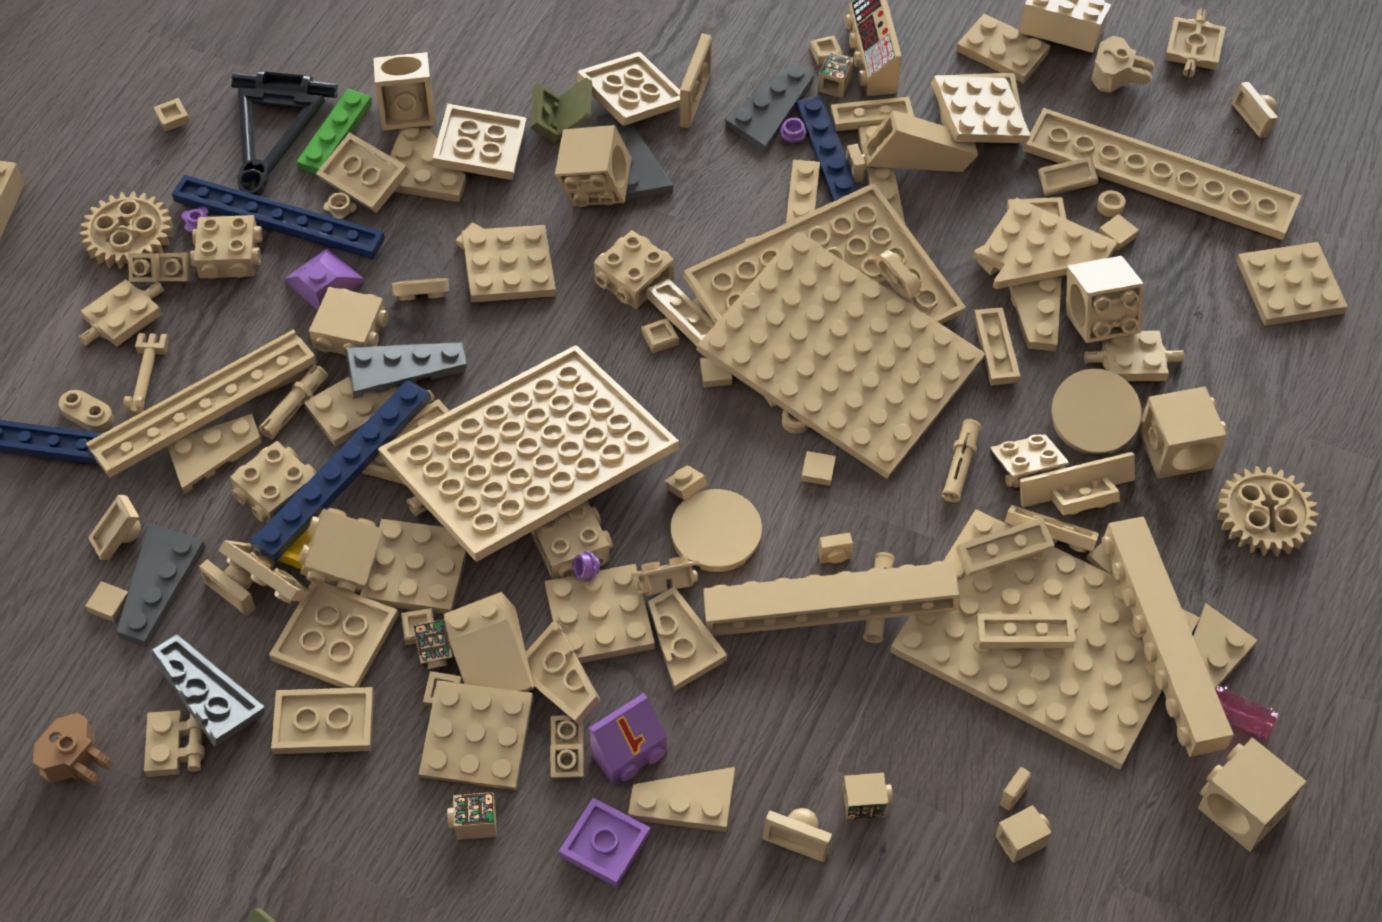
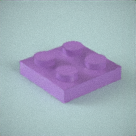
M592 798L560 848L559 857L618 887L650 835L651 829L630 816Z

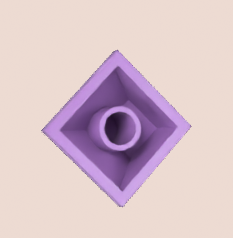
M326 248L284 278L291 288L317 310L328 287L344 288L352 291L364 283V278L329 248Z

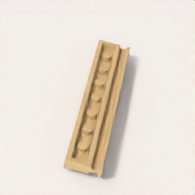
M293 329L86 443L87 447L107 476L111 478L316 364V357Z

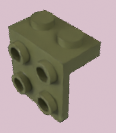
M588 77L584 78L561 96L541 83L536 85L532 93L530 128L555 143L562 138L563 129H575L579 125L586 123L591 116L592 80Z

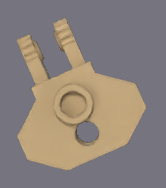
M1111 36L1100 42L1091 80L1099 91L1111 93L1121 86L1128 87L1129 82L1141 85L1150 83L1152 78L1150 73L1155 65L1151 59L1136 56V50L1131 49L1124 38Z

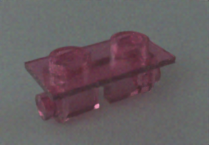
M1218 685L1216 693L1228 722L1267 740L1279 713L1273 711L1274 708L1272 707L1270 709L1228 690L1227 686L1221 687Z

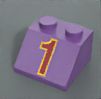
M644 693L589 727L591 756L613 785L620 781L630 780L637 774L640 768L648 763L654 764L658 762L667 751V736Z

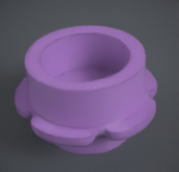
M797 118L787 119L780 128L782 138L791 143L802 141L807 132L804 123Z
M584 551L583 554H577L574 557L573 571L576 578L585 579L587 582H590L599 573L600 563L593 553Z

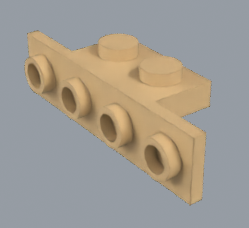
M1133 452L1022 478L1020 479L1021 506L1024 508L1052 501L1062 515H1072L1083 510L1095 507L1101 508L1108 504L1120 502V491L1115 485L1135 480V455Z

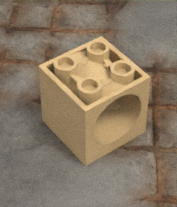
M427 52L374 58L375 86L382 131L436 125Z
M615 125L563 129L555 176L573 206L586 207L588 205L625 203L632 157Z
M1122 256L1067 266L1066 316L1086 343L1141 333L1144 283Z
M1206 386L1149 397L1138 429L1158 479L1213 469L1218 456L1221 454L1224 440L1228 435L1226 424L1220 421L1217 414L1216 401L1213 397H1210Z
M1253 737L1245 746L1239 743L1227 757L1229 761L1224 767L1218 764L1206 778L1207 784L1199 793L1203 798L1198 806L1200 811L1249 852L1291 810L1307 782Z

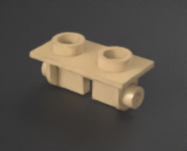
M687 556L674 557L669 559L668 565L660 566V562L641 565L642 570L632 572L631 576H640L641 582L637 584L640 594L650 596L668 590L666 579H669L670 588L675 586L676 589L693 586L694 582L698 581V574L695 570H692V566L700 564V562L688 561Z

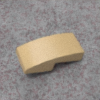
M128 253L129 282L191 281L190 253Z
M568 715L551 716V779L584 777L583 722L579 725Z

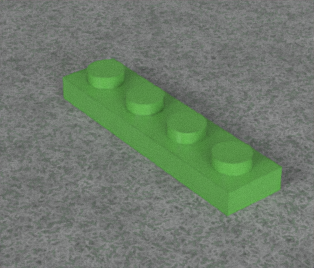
M347 89L296 161L298 169L316 175L317 171L349 132L352 134L372 105L371 96Z

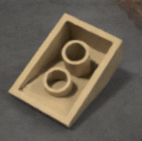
M502 592L444 614L449 641L464 684L521 692L534 689L516 607Z

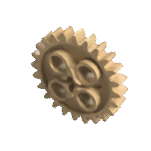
M133 191L129 197H125V194L121 192L119 199H115L110 195V202L106 203L100 200V208L91 207L92 215H84L86 223H81L82 232H80L85 251H88L91 259L96 257L98 264L106 261L108 268L117 263L118 268L122 269L124 264L128 263V253H163L162 245H169L168 237L173 236L171 229L173 228V223L169 210L165 209L163 202L157 203L156 197L153 196L147 199L146 193H143L139 198L136 197Z
M1255 466L1253 474H1251L1245 468L1241 476L1234 473L1231 481H1225L1216 505V509L1219 510L1217 520L1224 521L1221 527L1222 530L1231 529L1228 537L1230 540L1237 537L1240 539L1238 547H1242L1246 543L1249 544L1250 553H1253L1256 548H1260L1263 556H1266L1268 550H1272L1273 554L1278 557L1281 549L1290 554L1293 547L1299 550L1303 542L1309 541L1317 525L1315 521L1318 513L1314 512L1317 503L1309 501L1312 492L1303 493L1302 490L1305 484L1299 483L1295 485L1293 483L1294 475L1287 479L1283 478V470H1280L1275 475L1272 473L1271 467H1268L1266 472L1262 473L1260 468Z

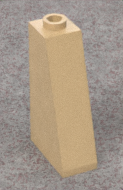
M894 110L889 113L863 145L867 165L871 167L963 172L978 156L975 142H955L949 127Z

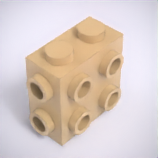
M254 215L198 217L197 229H193L192 232L195 250L190 252V262L192 267H196L199 278L214 279L255 276L256 265L261 264V253L258 243H262L263 235L261 226L256 225Z
M633 230L624 237H620L614 246L607 252L600 254L594 262V278L596 283L601 288L611 291L622 303H627L634 309H637L648 300L645 297L647 288L674 277V259L666 251H661L651 244L646 237L638 235Z
M328 287L309 329L313 348L322 352L346 355L348 347L377 346L380 329L385 327L388 321V311L385 310L383 298L373 294L366 295L352 292L344 288Z
M276 441L269 447L262 449L254 459L246 465L239 467L230 476L234 488L232 494L240 504L244 505L247 503L260 522H269L317 472L311 465L301 463L297 454L290 447L284 448Z
M588 501L581 503L530 532L552 579L575 575L573 571L574 557L577 554H583L584 551L593 553L598 558L600 567L605 562L610 561L609 548L613 547L611 537L607 530L602 531L599 525L601 524L600 515L595 506L590 507Z
M323 509L318 518L312 517L307 534L312 536L309 546L303 545L298 558V563L302 564L300 574L307 576V580L316 584H324L326 582L337 586L336 589L339 591L346 590L353 594L355 592L360 593L366 584L382 528L376 527L374 522L360 518L355 520L346 516V513L338 509Z

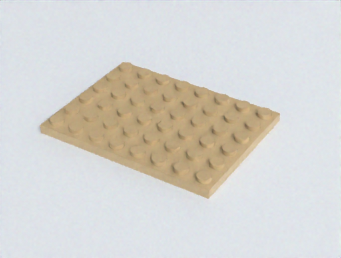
M875 183L684 270L683 273L684 279L716 324L791 237L799 231L900 297L880 274L876 266V257L885 251L898 254L905 267L911 273H914L921 282L920 295L906 302L940 324L964 314L966 309L960 298ZM765 397L771 407L776 406L775 403Z
M799 231L791 237L697 344L696 351L887 480L982 362L986 354Z
M575 345L379 447L378 451L380 458L477 562L679 449V441Z
M975 509L943 561L946 563L955 562L960 610L910 615L891 645L890 653L1120 770L1163 690L1159 689L1156 684L1155 669L1152 661L1146 659L1143 638L1141 634H1137L1135 631L1131 608L1127 607L1124 603L1123 588L1120 580L1117 581L1113 575L1055 547L1048 551L967 576L956 550L958 544L1012 527ZM1182 609L1193 633L1200 617ZM977 614H1072L1076 640L1074 648H978Z

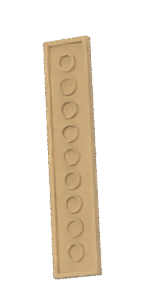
M1043 108L1030 133L1031 137L1025 143L1023 150L1057 163L1092 156L1097 177L1280 240H1284L1302 196Z

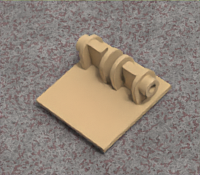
M1046 434L1032 435L1027 439L1014 442L1007 441L1001 445L990 447L992 453L1009 473V475L1005 476L1006 485L1008 487L1013 486L1014 489L1020 487V479L1064 469L1065 465H1069L1067 459Z

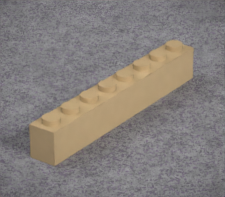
M1144 516L1108 523L1105 536L1102 537V547L1105 554H1109L1112 560L1114 578L1117 581L1120 580L1122 585L1123 600L1133 613L1135 631L1137 634H1141L1143 638L1146 659L1153 663L1156 684L1159 689H1163L1166 696L1167 712L1176 721L1178 727L1177 736L1180 744L1186 747L1189 757L1227 749L1234 734Z
M943 561L920 566L903 565L892 569L872 568L864 572L852 573L843 571L836 575H809L798 579L779 578L775 581L761 583L750 581L742 585H716L712 588L704 589L706 625L713 636L960 610L955 562L946 563Z

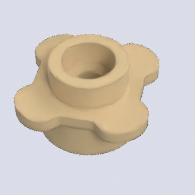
M335 193L324 204V210L330 212L334 218L343 220L349 213H354L357 210V206L355 203L350 202L348 195Z

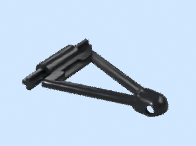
M259 71L257 75L232 74L231 87L238 88L243 165L237 177L240 191L257 196L264 192L269 174L324 104V97L337 98L338 84L315 82L312 76ZM252 104L302 109L263 161L256 159Z

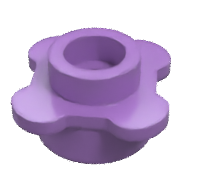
M200 207L183 212L181 218L186 222L184 226L185 231L192 233L193 229H197L198 217H208V209Z

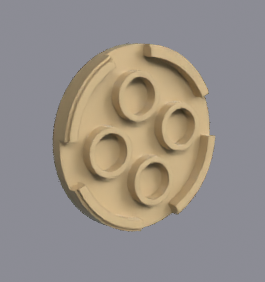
M1103 369L1082 370L1069 376L1058 387L1052 401L1053 426L1059 437L1076 451L1084 454H1110L1127 445L1135 435L1141 421V404L1133 387L1121 376Z
M709 489L695 493L677 507L671 520V540L674 549L679 556H687L688 561H699L700 564L696 566H699L700 570L724 572L742 566L754 554L761 542L762 523L758 511L746 498L728 490Z

